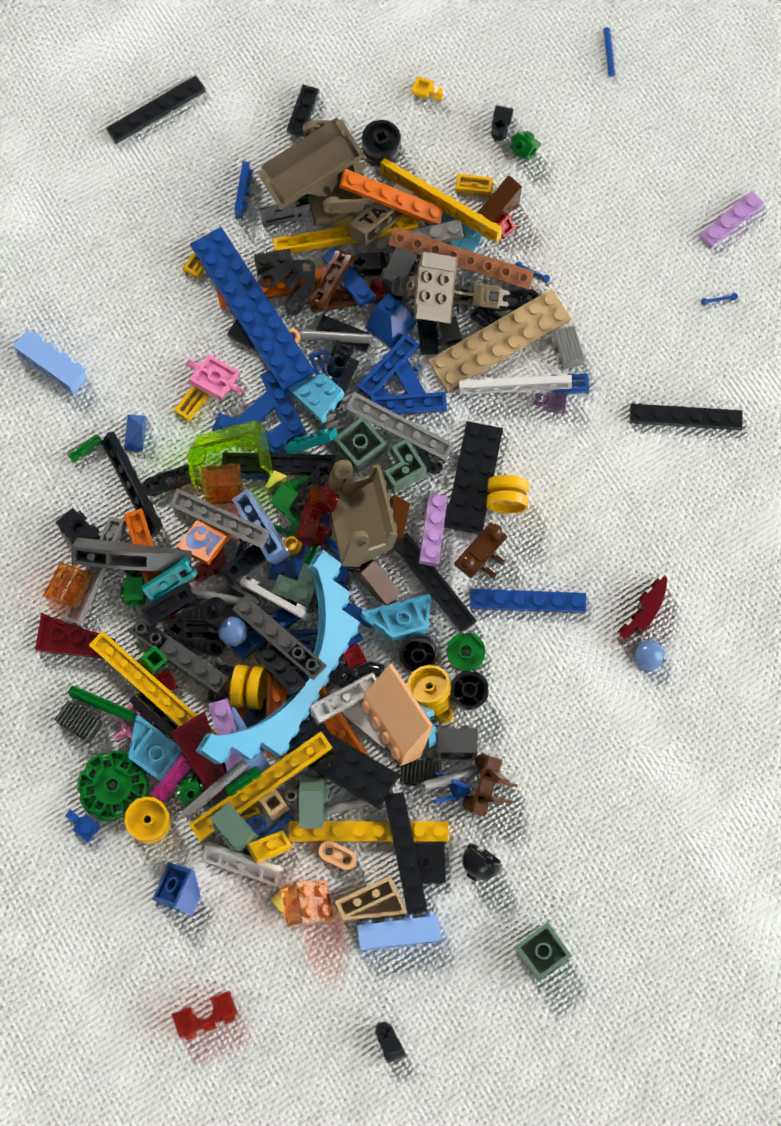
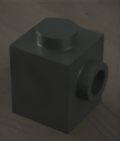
M456 316L452 317L451 324L438 322L444 346L462 341Z

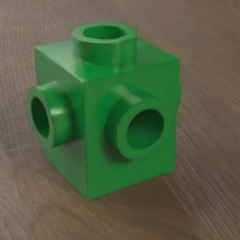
M522 131L514 134L509 148L513 150L514 155L528 160L533 158L541 143L535 139V135L530 131Z
M193 776L182 779L178 790H176L179 802L183 801L185 808L206 791L205 786L199 781L198 777L193 779Z

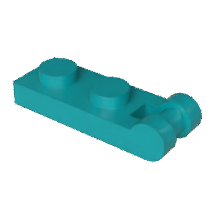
M336 427L330 430L324 428L315 435L309 433L304 435L302 439L295 437L285 446V451L288 454H295L330 442L338 435Z
M185 557L173 567L141 586V588L153 603L196 577L198 572L194 567L190 566V561ZM184 570L185 574L181 576L179 572Z

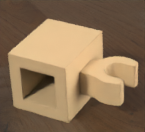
M276 788L259 800L273 820H276L290 810V807Z

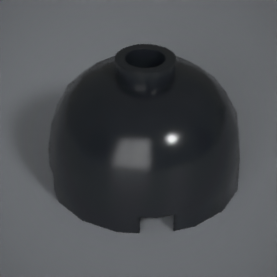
M413 633L403 639L399 648V660L411 672L421 666H435L438 660V649L434 640L429 635Z
M462 671L451 682L450 697L452 702L458 708L466 711L481 707L488 698V682L478 672Z
M469 843L462 855V865L467 871L466 876L473 881H477V879L485 881L495 877L503 864H500L501 861L488 850H478L479 845Z

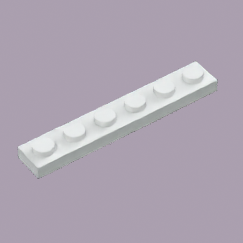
M560 373L556 376L541 374L538 377L522 375L519 378L504 376L500 379L485 377L482 380L466 378L463 381H459L460 395L572 389V375Z

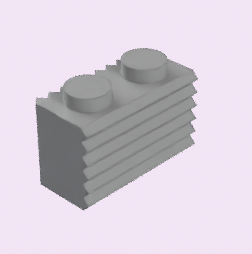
M573 325L554 330L550 341L552 348H556V362L558 365L561 364L562 370L584 365L585 356L576 327Z

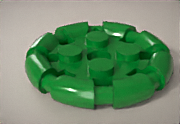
M112 750L106 754H97L85 764V769L79 774L77 781V791L80 793L79 801L90 815H96L99 820L114 822L120 818L125 819L126 811L130 804L133 803L128 799L131 793L137 795L134 801L147 797L149 780H146L145 776L147 772L128 758L129 753ZM111 760L112 766L105 767L104 762ZM124 762L129 765L126 770L121 767ZM93 770L97 772L94 778L90 777ZM137 776L139 782L133 783L131 777ZM112 780L117 781V789L113 791L108 790V783ZM93 787L94 794L88 795L87 789ZM99 801L104 804L102 809L96 807ZM121 805L122 810L114 811V806Z

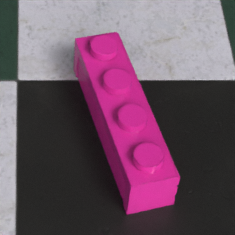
M183 754L151 793L154 798L163 804L192 768L188 759Z

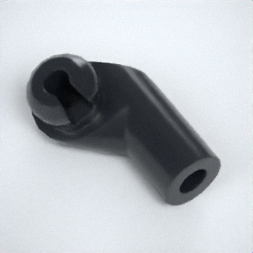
M427 452L418 454L426 466L427 472L432 474L441 472L443 465L440 462H431Z
M369 662L357 667L360 676L376 672V676L379 677L385 670V666L381 663Z

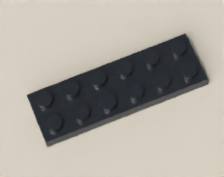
M470 421L466 422L445 528L480 534L483 531L487 512V496L490 494L487 491L488 479L493 477L495 473L503 428Z

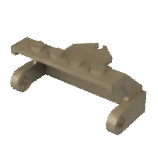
M336 117L262 164V170L258 172V175L280 210H282L307 193L327 196L325 188L329 187L330 192H333L334 187L337 185L338 173L365 156L344 121Z
M314 120L303 125L304 135L311 134L331 120ZM357 161L346 169L363 175L362 172L368 163ZM343 171L338 173L337 185L334 187L333 192H330L329 187L325 188L327 196L307 193L314 225H332L357 212H362L366 204V198L339 188Z
M340 460L334 464L325 487L330 511L329 534H332L330 539L337 543L341 566L360 567L361 564H365L393 548L398 536L397 523L393 519V508L390 506V495L387 494L386 480L383 478L381 466L373 465L369 475L350 480L353 474L352 464L348 460Z

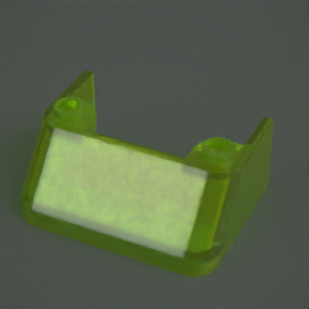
M254 420L196 436L187 454L192 485L201 492L206 491L201 464L206 460V454L242 445L247 451L257 450L260 467L267 473L273 474L264 426L259 421Z

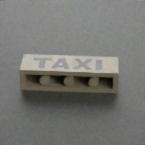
M399 184L392 187L413 196V192ZM374 202L355 219L351 220L349 223L350 237L362 245L368 246L404 214Z

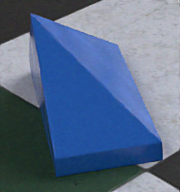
M127 416L124 451L143 452L147 416Z

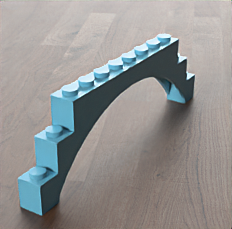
M324 550L315 554L307 569L313 577L319 609L318 636L313 654L323 661L327 667L314 680L304 675L303 679L306 686L294 692L280 708L259 723L227 735L216 736L213 733L206 734L196 752L214 764L226 762L231 754L230 750L244 760L254 759L260 752L259 746L274 756L285 754L290 747L288 743L291 738H294L300 730L298 726L301 721L308 717L311 704L318 700L320 689L328 683L330 672L338 666L340 655L344 654L348 649L349 645L347 643L350 638L357 634V627L360 622L342 610L347 606L349 602L348 597L351 592L334 581L340 573L339 568L342 563Z

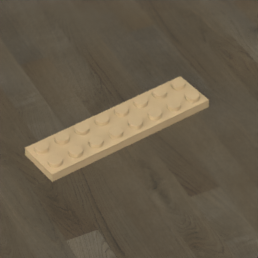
M550 289L428 360V364L448 393L459 386V381H463L466 378H474L571 321V317L554 290Z

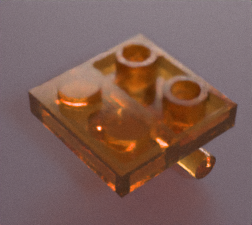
M60 562L43 597L75 609L92 574L79 569V566L75 564L70 566Z

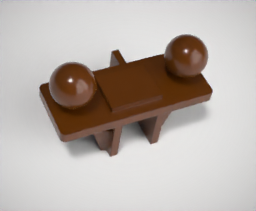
M489 523L454 562V566L469 578H472L479 569H482L495 579L497 574L489 569L485 563L490 557L502 566L505 562L496 554V550L507 539V535L503 533L501 526Z
M479 754L476 757L475 764L479 769H482L475 795L465 797L462 802L463 808L466 811H469L471 814L486 816L489 805L512 802V800L492 795L495 783L518 787V784L510 782L499 772L502 759L488 756L487 754Z

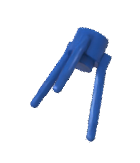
M435 772V773H434V774H435L436 776H438V777L444 775V774L439 773V772ZM451 779L450 792L452 796L435 799L433 802L436 804L452 800L459 801L460 797L465 798L469 795L471 786L467 782Z

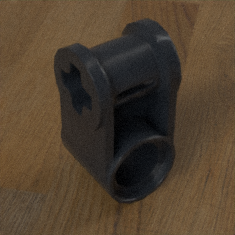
M500 105L495 106L491 136L494 140L502 141L506 138L514 108Z
M374 252L356 255L352 267L360 277L380 276L383 268H387L385 253Z
M337 340L326 368L327 373L331 377L338 378L341 376L349 363L354 348H348Z
M388 1022L379 1023L375 1029V1034L387 1064L406 1056L405 1050L392 1025ZM383 1025L385 1028H390L386 1038L384 1035H379L380 1027Z

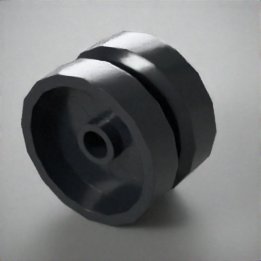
M376 120L369 123L362 132V152L366 157V161L377 167H380V162L384 158L391 162L397 161L401 151V134L398 127L388 120Z

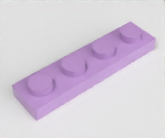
M753 191L749 192L702 231L699 237L712 249L764 205V202Z
M430 492L428 494L419 564L434 567L439 565L448 496Z
M228 698L210 703L209 708L217 736L237 732ZM231 750L229 751L231 754L225 762L227 772L243 759ZM247 768L246 770H244V771H243L239 776H237L235 779H237L238 777H240V776H241L242 774H244L245 772L248 773V772H249L248 768Z

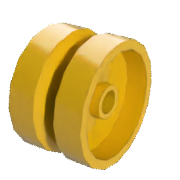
M497 475L489 478L487 491L490 494L487 496L486 507L491 511L505 514H517L527 511L529 498L526 495L529 493L530 482L523 477L515 475Z
M237 664L231 679V706L244 708L247 704L249 709L261 710L263 707L262 702L266 698L267 671L263 667L254 666L250 670L247 665Z
M434 665L421 666L413 671L408 679L407 687L418 704L432 709L434 716L446 711L452 704L450 697L451 683L446 671Z
M143 797L135 800L130 804L125 814L126 829L135 840L142 844L152 845L159 843L167 837L171 830L172 819L170 812L161 801L154 797ZM150 817V818H151L150 823H145V822L148 821V818Z

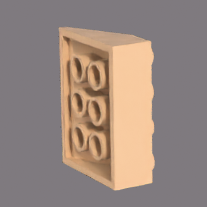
M390 664L364 694L361 707L363 712L368 714L373 727L380 733L383 743L387 744L391 750L392 757L402 766L421 758L433 725L393 664Z

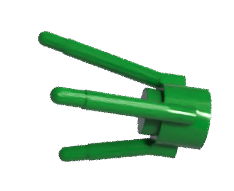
M292 506L289 507V510L296 517V520L282 507H279V511L292 522L290 526L292 531L273 524L275 529L301 539L310 528L307 525L308 523L299 516Z

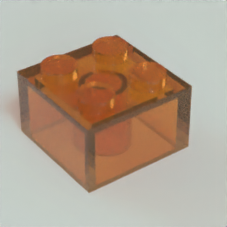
M230 463L225 466L209 465L202 467V488L206 502L211 504L233 503L232 499L243 492L240 464Z
M328 880L296 881L281 886L287 927L319 925L334 920Z

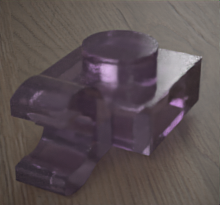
M548 391L547 396H545L544 394L535 393L533 405L546 406L547 412L564 414L567 394Z

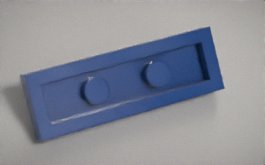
M242 162L234 207L235 218L243 219L244 212L247 213L248 202H246V197L250 196L251 186H249V180L252 181L253 170L250 168V162Z

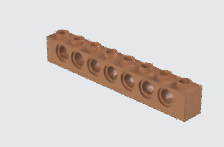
M397 227L393 228L388 244L389 246L399 247L417 255H421L422 252L457 257L458 268L524 289H529L535 272Z

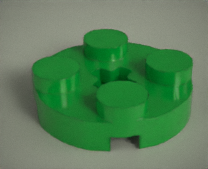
M459 633L452 637L448 643L446 652L448 661L457 670L473 671L484 661L485 645L481 638L473 633ZM469 648L470 656H463L461 649Z

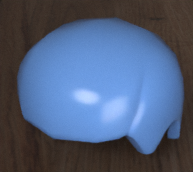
M237 617L224 619L219 624L217 631L220 640L228 646H238L245 642L248 635L246 623Z
M645 640L639 643L634 654V661L637 667L649 672L658 669L664 660L665 653L662 645L652 640Z

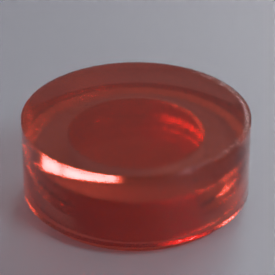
M374 278L370 281V285L376 295L381 297L386 293V287L379 278Z

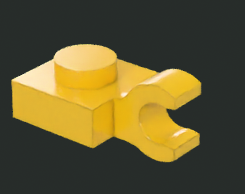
M417 76L411 89V94L427 100L429 96H432L435 100L441 101L444 96L442 94L444 89L435 87L432 80Z

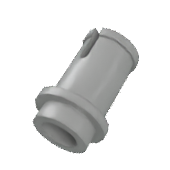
M296 790L287 791L284 795L285 802L291 810H298L299 793Z

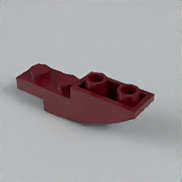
M665 575L661 580L657 578L650 586L652 589L648 593L646 591L643 592L638 598L637 608L639 610L631 617L633 621L629 625L625 623L618 631L620 634L617 640L620 643L624 644L635 631L642 636L654 620L666 592L667 577Z

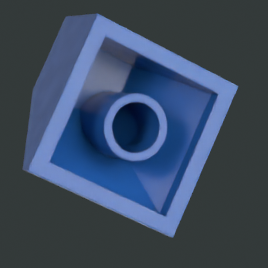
M387 293L374 309L365 328L392 348L405 334L407 335L417 322L403 303Z
M168 862L152 900L193 916L201 898L195 871Z

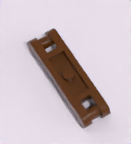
M336 250L307 301L308 305L312 307L318 306V309L323 311L328 308L329 301L350 265L355 261L354 254H345L343 250Z

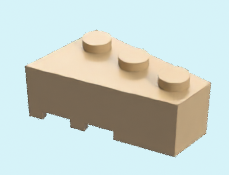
M391 876L335 901L343 923L407 916V911Z

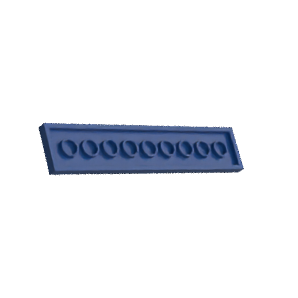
M219 227L190 243L191 249L281 390L285 391L315 374L311 364L223 228Z

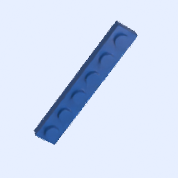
M471 589L470 609L586 613V593Z

